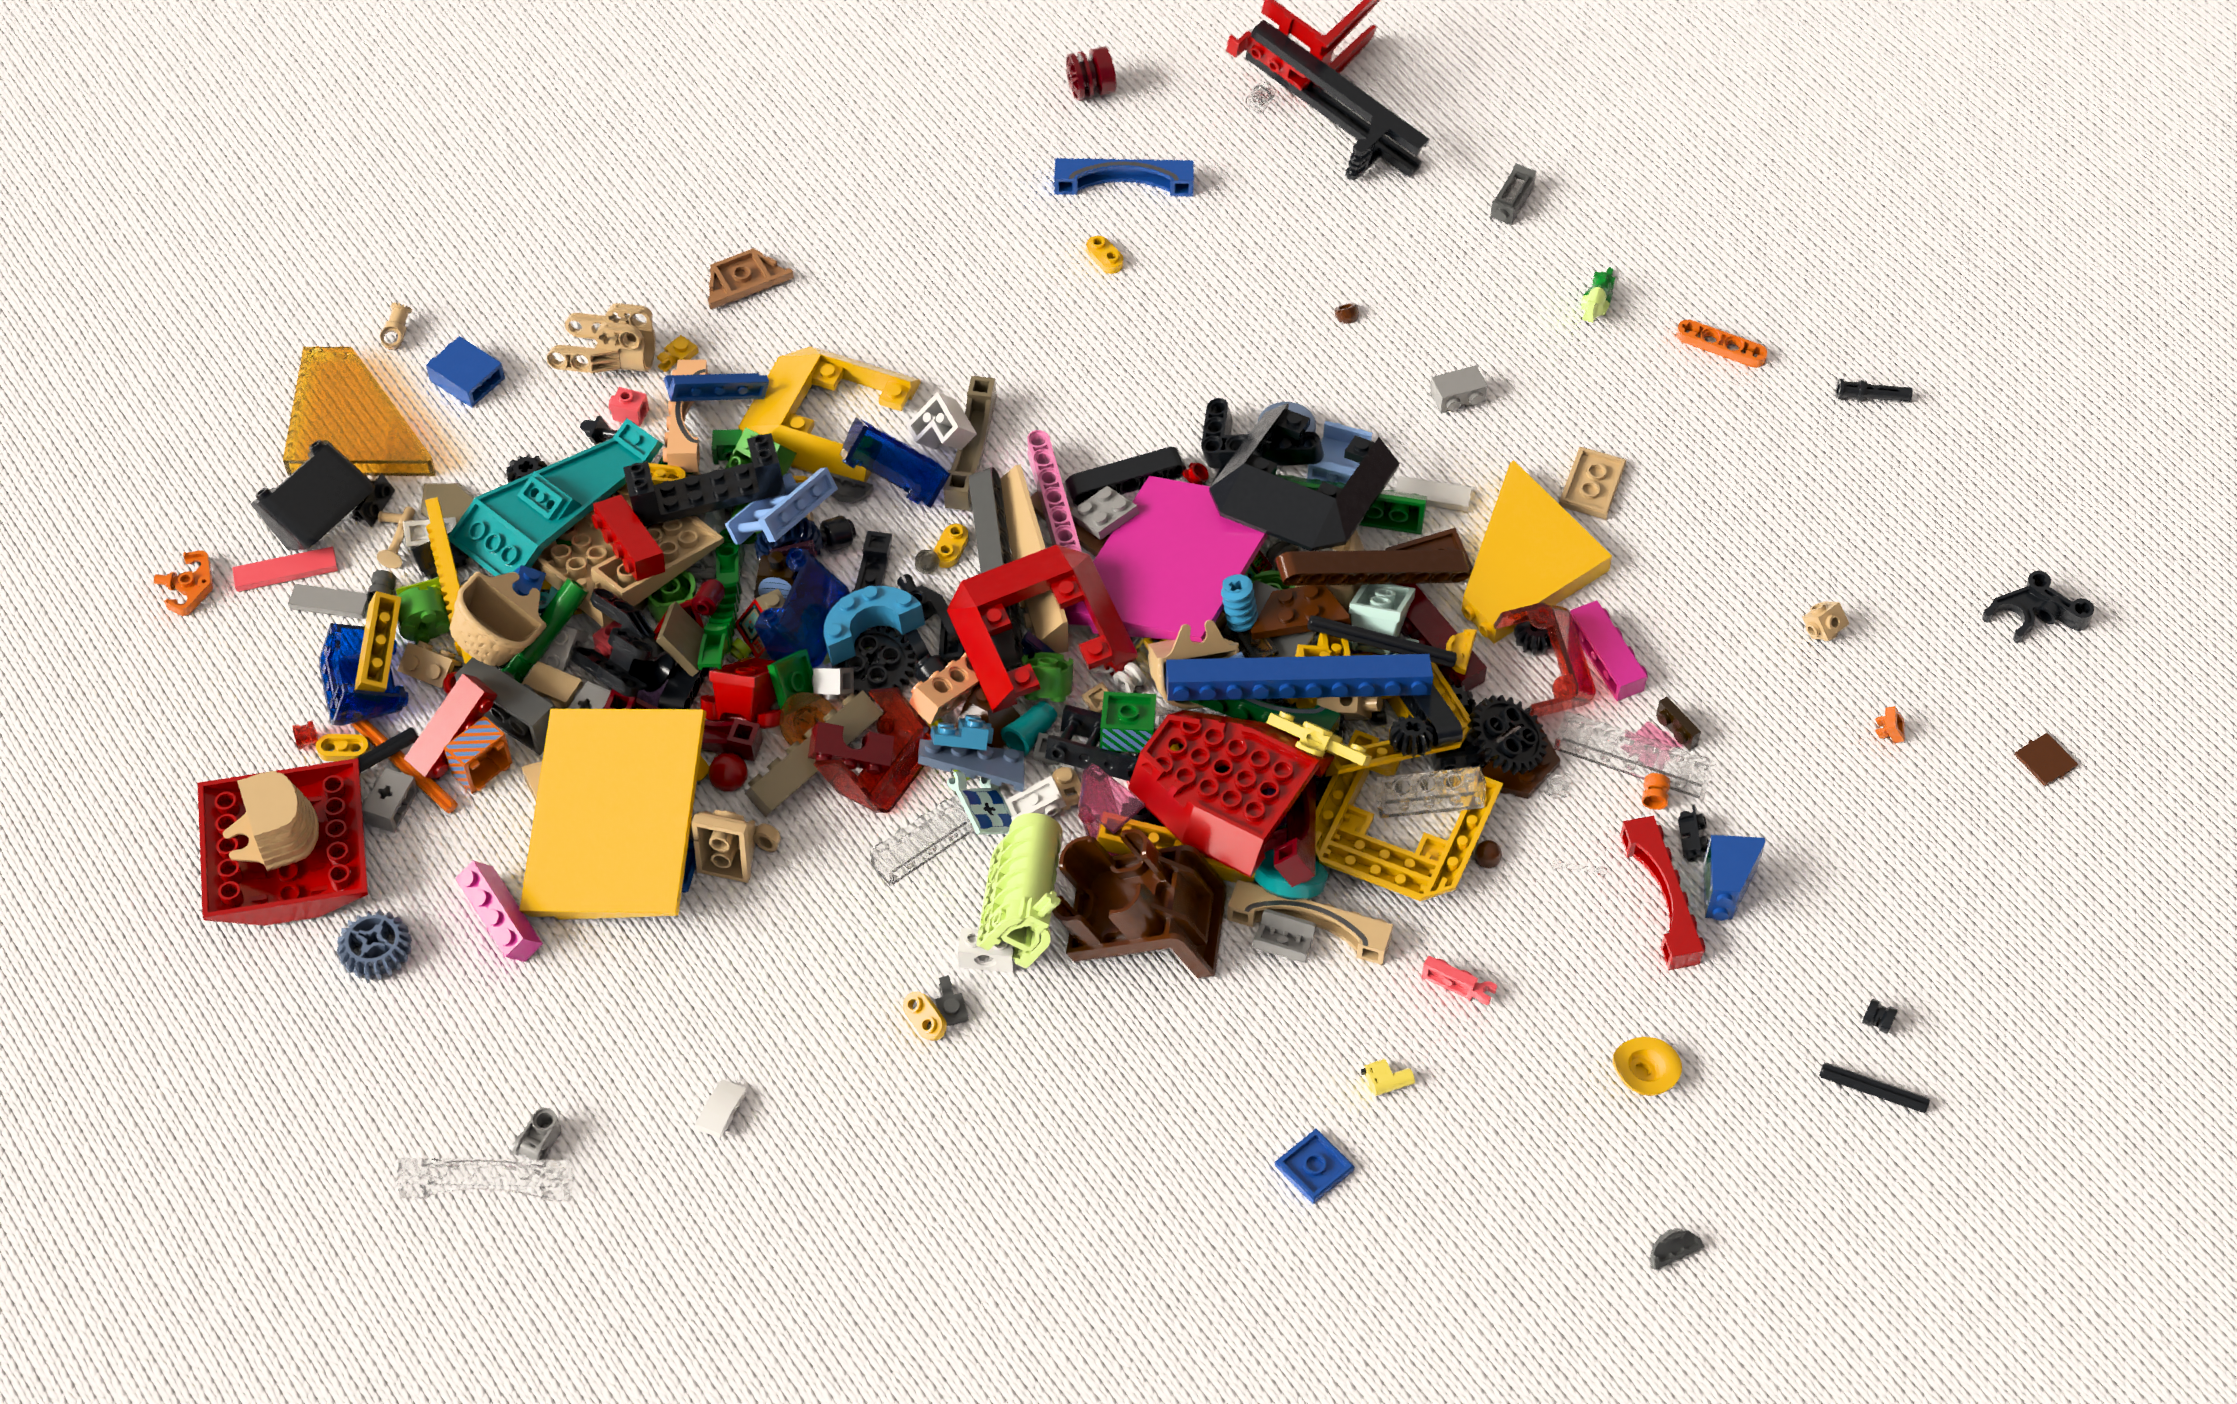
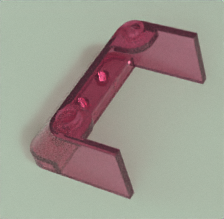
M1091 763L1083 770L1078 817L1083 822L1087 836L1097 838L1100 823L1115 834L1145 807L1143 801L1097 765ZM1108 852V853L1110 854V856L1119 855V854H1115V853Z

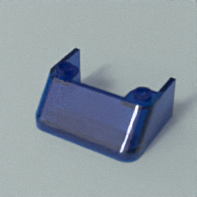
M857 416L851 424L840 452L843 458L842 462L854 469L856 465L866 468L908 493L906 498L919 505L920 501H922L929 508L933 506L951 474L934 459Z

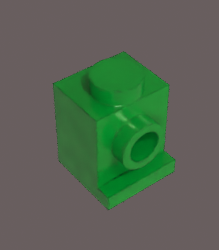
M713 430L711 450L714 464H719V461H729L743 433L742 430Z

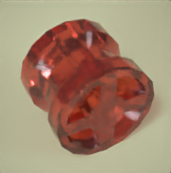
M313 720L301 726L299 724L292 725L298 750L304 749L307 745L316 746L319 738Z

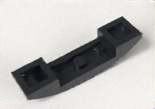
M867 531L862 549V562L855 588L851 593L867 586H883L889 561L892 534Z

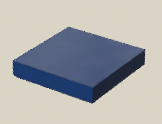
M1317 1128L1278 1158L1274 1164L1312 1204L1316 1203L1355 1170V1166Z

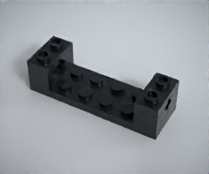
M772 434L757 435L747 439L752 463L739 464L734 467L713 470L700 475H691L674 481H665L661 484L654 485L648 462L634 463L623 467L634 513L646 527L786 494Z

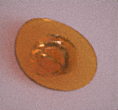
M801 692L793 694L785 701L780 714V731L783 738L790 746L796 741L801 744L807 739L804 734L818 721L825 722L822 718L835 709V707L828 700L814 693Z

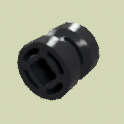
M1872 998L1861 1023L1867 1026H1876L1880 1032L1888 1034L1898 1009L1892 1006L1885 1007L1880 1001Z

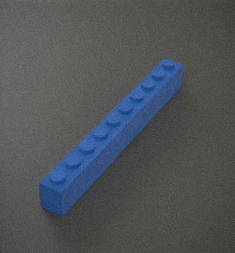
M1429 654L1166 660L1165 680L1167 701L1431 695L1433 672Z

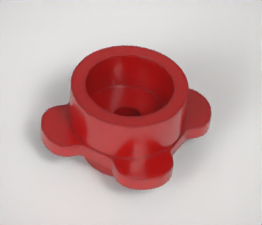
M1192 462L1189 464V469L1183 471V476L1189 483L1203 485V482L1209 480V472L1201 463Z

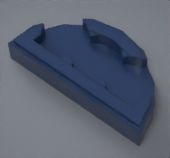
M1030 631L1024 635L1021 641L1024 647L1023 653L1028 655V659L1034 658L1035 653L1039 652L1056 653Z

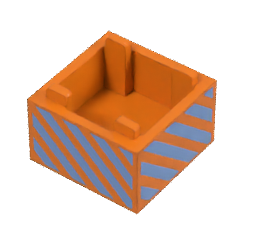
M485 715L444 746L452 776L471 794L483 789L487 782L500 772L506 771L513 763L505 733Z

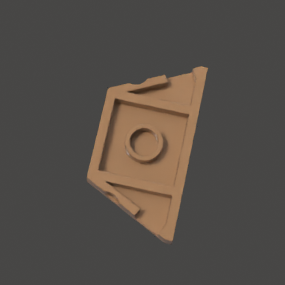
M755 248L710 264L709 309H715L793 279V271L790 268L785 270L778 266L776 260L764 256L762 252Z

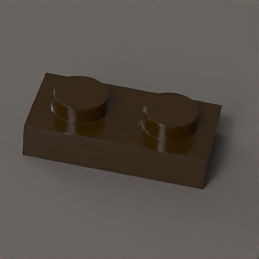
M1667 696L1660 700L1656 712L1659 723L1662 726H1666L1674 734L1677 742L1683 744L1689 751L1697 747L1701 731Z

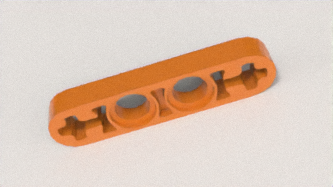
M1689 319L1683 320L1678 324L1676 336L1679 341L1750 367L1758 368L1765 364L1767 349L1761 344ZM1710 336L1717 341L1711 343L1707 342L1704 338ZM1733 344L1738 346L1739 350L1733 351L1728 349L1727 346Z

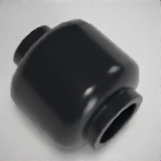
M844 516L826 519L820 524L819 530L822 535V545L829 551H837L851 546L853 538L856 537L853 522Z
M928 654L916 664L915 678L919 682H925L935 671L938 670L940 672L944 670L948 663L940 655L931 656V654Z

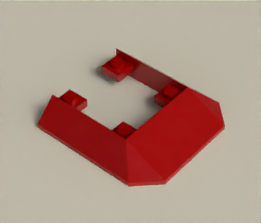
M1056 544L961 581L947 608V613L993 713L1016 705V699L1040 690V684L1030 663L1006 672L991 636L1012 629V624L1005 607L1051 590L1060 610L1081 601L1084 602L1100 635L1079 644V650L1089 670L1111 661L1116 666L1138 657V653L1089 554Z

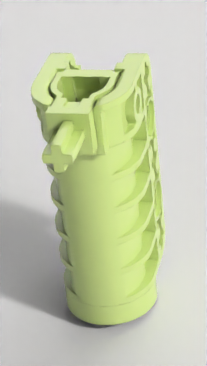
M1026 813L1016 817L1010 824L1009 833L995 848L990 861L977 946L990 950L1001 941L1014 946L1012 958L1015 959V964L1023 968L1029 967L1049 946L1051 934L1048 928L1051 912L1061 902V899L1056 897L1057 893L1055 892L1054 884L1057 878L1056 869L1059 864L1063 830L1060 824L1053 818L1040 813Z

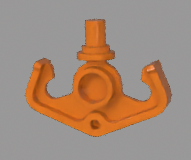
M202 550L183 553L186 564L192 565L194 562H201V565L195 572H183L178 576L176 572H170L167 575L155 574L154 584L166 585L169 590L176 588L181 594L187 596V601L184 604H179L176 599L169 600L167 598L164 602L169 611L171 610L181 616L189 615L212 591L211 562L208 554Z

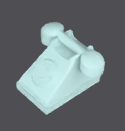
M1394 584L1362 585L1350 602L1351 625L1398 637L1410 605L1415 598L1416 588ZM1406 639L1419 643L1416 639ZM1348 640L1349 649L1354 651L1360 650L1382 655H1399L1398 653Z

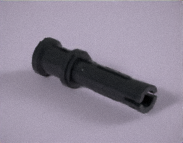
M1839 378L1836 385L1837 400L1852 398L1862 402L1865 399H1877L1910 403L1913 395L1912 387L1867 384L1864 380L1852 382Z

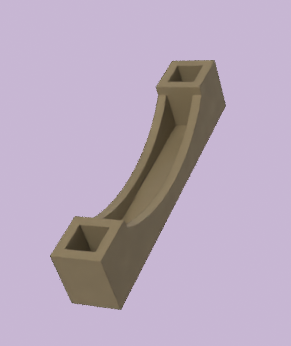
M971 376L967 392L965 415L977 434L962 450L957 449L953 465L947 472L943 488L945 508L970 511L969 475L979 472L997 399L995 378Z

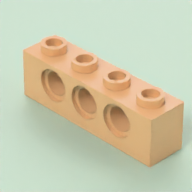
M966 652L959 660H952L948 663L944 670L940 672L938 670L935 671L927 681L918 682L911 691L913 695L908 705L930 725L964 703L979 685Z

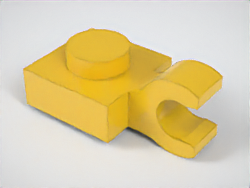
M678 336L665 346L664 351L657 356V359L661 361L658 368L667 372L677 363V360L692 359L699 353L698 346L684 336Z

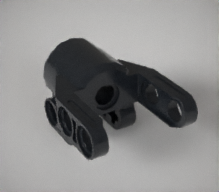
M602 588L593 589L590 598L593 607L622 626L621 628H612L608 644L613 647L609 659L592 648L575 646L571 652L570 660L624 696L636 697L639 690L646 692L658 690L671 676L676 661L656 642L654 638L656 634L640 610L608 590Z

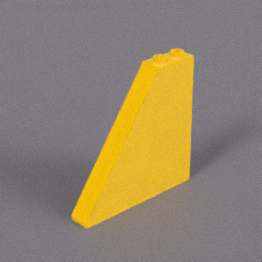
M1514 460L1510 462L1463 595L1461 609L1463 616L1468 621H1472L1478 627L1480 633L1493 644L1514 632L1519 618H1524L1527 612L1535 616L1538 611L1539 615L1607 573L1610 570L1612 555Z

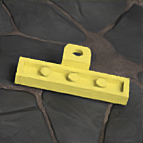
M1280 711L1279 715L1270 713L1266 723L1301 738L1295 745L1297 748L1319 757H1323L1325 751L1328 750L1359 765L1369 766L1372 756L1366 754V748L1352 743L1351 746L1341 743L1342 737L1312 722L1304 721L1303 725L1294 722L1295 716Z

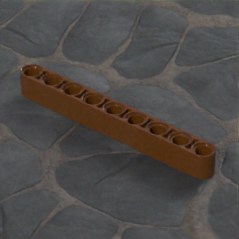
M1462 550L1290 551L1279 555L1275 559L1282 582L1286 586L1459 583L1468 579L1471 575Z

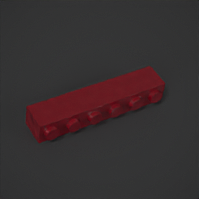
M1394 584L1416 588L1415 598L1410 605L1401 628L1402 632L1407 636L1409 635L1411 639L1418 640L1421 644L1446 650L1449 638L1452 635L1458 634L1416 584ZM1473 650L1465 675L1456 672L1451 667L1436 664L1450 687L1454 682L1457 688L1464 685L1465 691H1469L1485 682L1487 667Z

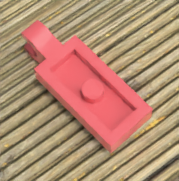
M1428 955L1424 962L1422 978L1469 1000L1474 997L1482 1004L1489 1005L1491 997L1484 992L1496 993L1497 985L1490 981L1477 983L1478 978L1474 977L1470 972L1450 966L1443 959H1435Z

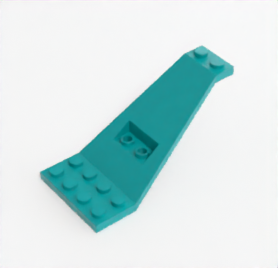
M626 418L613 438L475 497L448 535L449 541L494 576L514 572L521 565L531 568L547 546L594 509V503L606 500L626 484L623 467L634 463H651L664 444Z

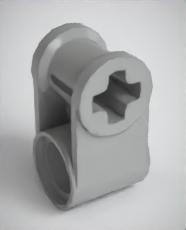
M540 1108L533 1114L524 1130L515 1140L512 1149L513 1154L528 1157L537 1166L545 1161L550 1149L561 1134V1125L555 1111L550 1108ZM552 1122L549 1127L541 1128L544 1123Z

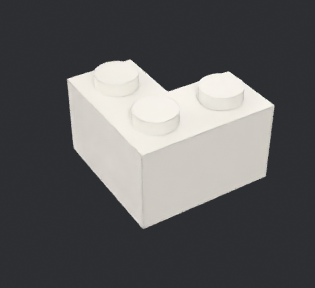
M939 392L906 424L916 443L932 449H936L942 443L962 450L977 434L957 399Z

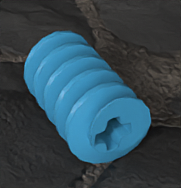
M1231 575L1223 580V588L1221 590L1227 626L1232 631H1247L1254 626L1258 618L1253 583L1246 575Z

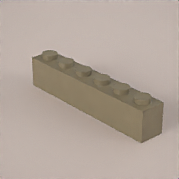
M862 690L858 695L852 692L841 702L844 706L838 712L835 709L831 710L822 719L825 723L844 726L843 740L848 746L884 713ZM812 728L804 734L807 738L801 744L796 741L785 750L788 755L783 760L777 757L767 766L768 773L763 777L759 773L747 783L750 788L744 794L765 817L825 766L816 763L815 759L808 758Z

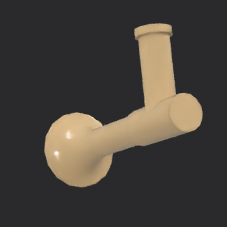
M407 506L402 514L380 511L378 514L379 522L398 523L389 548L379 551L377 554L379 563L387 568L394 569L402 565V559L398 555V551L404 538L403 521H411L415 514L414 508Z

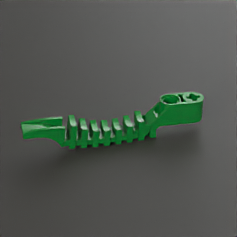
M727 528L720 532V535L724 537V543L716 548V580L724 585L725 596L715 613L710 615L707 625L704 626L705 634H703L699 651L698 670H702L703 667L722 669L724 656L729 655V652H731V644L735 634L734 629H736L737 612H739L740 594L742 593L740 576L745 550L743 543L740 545L734 544Z

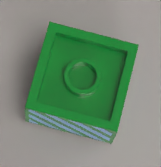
M1104 691L1100 748L1109 751L1140 753L1155 733L1156 694Z

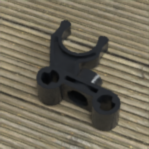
M2034 571L2029 575L2024 588L1994 598L1991 605L1984 610L1982 620L1988 623L1994 614L2003 610L2016 613L2020 616L2023 625L2015 630L2013 640L2016 643H2020L2024 636L2033 629L2034 613L2047 624H2054L2059 620L2075 631H2082L2087 629L2091 622L2094 606L2089 600L2083 598L2072 602L2050 587L2051 578L2046 572Z

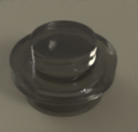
M922 550L915 557V567L922 574L933 573L940 563L939 556L933 550Z

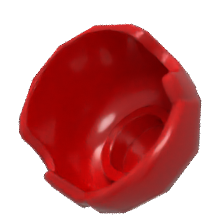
M734 753L718 755L713 759L708 770L711 784L725 792H733L739 789L748 778L747 764L739 755Z

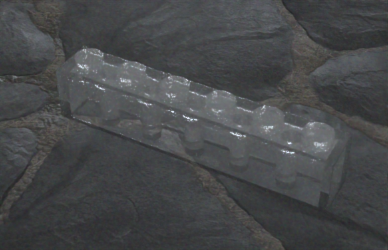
M1568 711L1564 715L1554 744V749L1642 780L1651 773L1666 775L1671 781V790L1704 800L1717 763L1706 756H1699L1684 751L1682 748L1672 747L1655 739H1648L1636 735L1629 730H1622L1605 722H1598L1581 714H1574Z

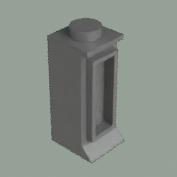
M1517 163L1514 164L1512 172L1496 198L1492 201L1491 218L1512 225L1534 189L1536 170Z

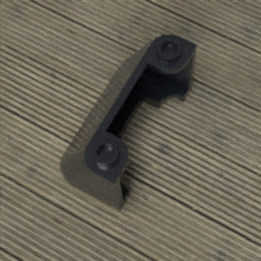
M320 439L311 444L308 453L309 459L278 487L270 489L265 487L255 495L256 499L251 503V506L287 550H305L313 546L375 489V485L328 440L321 441Z

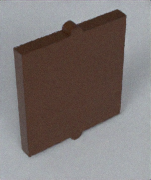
M2048 733L2034 741L2029 740L2026 746L2014 753V756L2045 787L2059 778L2063 779L2065 774L2078 766V763Z

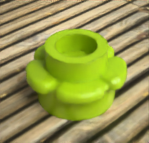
M736 638L731 644L730 654L738 661L742 660V658H748L752 653L751 648L739 638Z

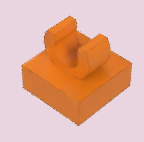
M1896 706L1885 708V716L1875 719L1879 727L1884 726L1881 729H1876V734L1879 738L1890 736L1894 743L1904 742V718Z

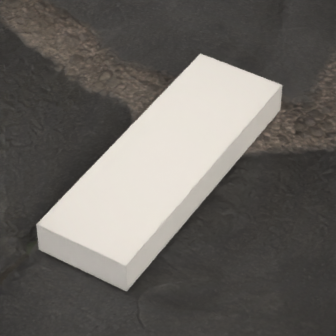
M1398 476L1395 492L1427 496L1426 505L1468 512L1472 487Z

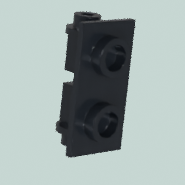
M380 474L375 481H371L375 485L374 491L353 509L352 518L355 521L361 522V520H365L370 527H373L378 519L379 512L383 511L394 494L395 489L383 474Z
M1695 804L1692 805V813L1683 811L1678 817L1681 837L1691 836L1681 839L1683 856L1689 862L1696 861L1697 857L1700 856L1704 859L1709 843L1708 837L1704 836L1703 829H1707L1704 813L1699 814Z

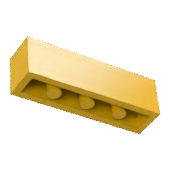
M376 591L369 603L353 694L355 696L379 701L387 688L402 597Z

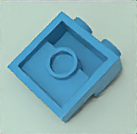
M966 715L965 718H959L958 728H954V724L938 722V726L932 725L930 736L934 745L986 750L987 743H992L993 728H991V723L982 721L980 716Z

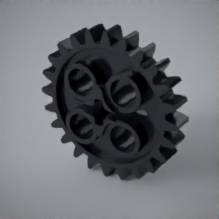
M875 626L871 628V631L865 630L860 633L855 640L854 649L856 656L832 666V668L860 667L854 670V694L858 695L863 690L873 702L875 697H879L884 702L885 695L888 694L893 699L894 690L902 693L903 685L909 686V677L914 676L912 669L915 668L914 651L910 650L909 642L904 643V635L896 637L895 629L886 633V626H883L880 631H877ZM867 647H873L871 650H865ZM889 658L896 659L894 661H887ZM876 677L883 678L879 681L873 680Z
M1494 695L1489 699L1484 698L1473 709V712L1469 715L1471 721L1467 724L1472 729L1468 735L1475 738L1472 745L1480 747L1477 753L1486 755L1485 762L1493 761L1494 769L1500 765L1502 766L1503 773L1510 769L1512 775H1515L1518 771L1523 775L1527 771L1531 772L1543 761V757L1547 754L1544 749L1548 746V743L1543 741L1547 734L1540 732L1543 724H1536L1535 720L1538 716L1529 715L1531 708L1524 710L1521 701L1514 704L1513 697L1506 701L1503 695H1500L1498 698ZM1517 726H1521V728H1519L1515 733L1513 732L1509 734L1501 742L1497 744L1494 743L1500 737L1506 736Z

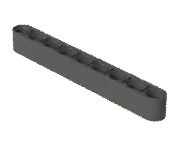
M994 467L969 475L981 573L1012 562L1001 480ZM1017 603L1005 607L1012 624V629L991 636L1005 668L1022 663V657L1024 656Z

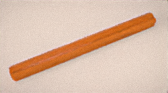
M355 713L350 718L349 723L375 747L388 740L360 713ZM402 751L388 757L404 774L413 776L416 785L444 811L452 813L457 808L458 803L435 781L424 777L404 759L406 755Z

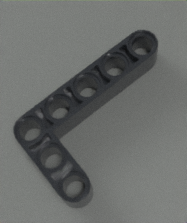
M1223 398L1211 400L1206 408L1201 448L1206 464L1211 468L1225 467L1249 435H1231L1233 419L1228 402ZM1305 432L1300 440L1280 433L1263 458L1277 463V466L1308 465L1319 463L1324 457L1320 437L1315 432Z

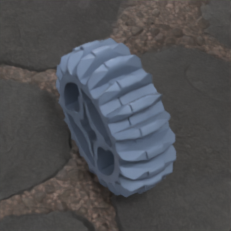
M380 909L376 915H372L369 910L365 917L357 914V921L348 920L347 925L349 928H341L342 936L337 937V953L341 964L346 967L350 974L355 973L358 979L365 975L369 981L374 975L379 980H381L384 973L392 976V969L394 968L401 970L400 962H407V954L411 953L412 949L410 945L412 938L407 925L403 924L399 916L394 918L390 911L384 915ZM389 934L395 937L393 945L388 942L387 937ZM355 946L360 947V956L354 954Z

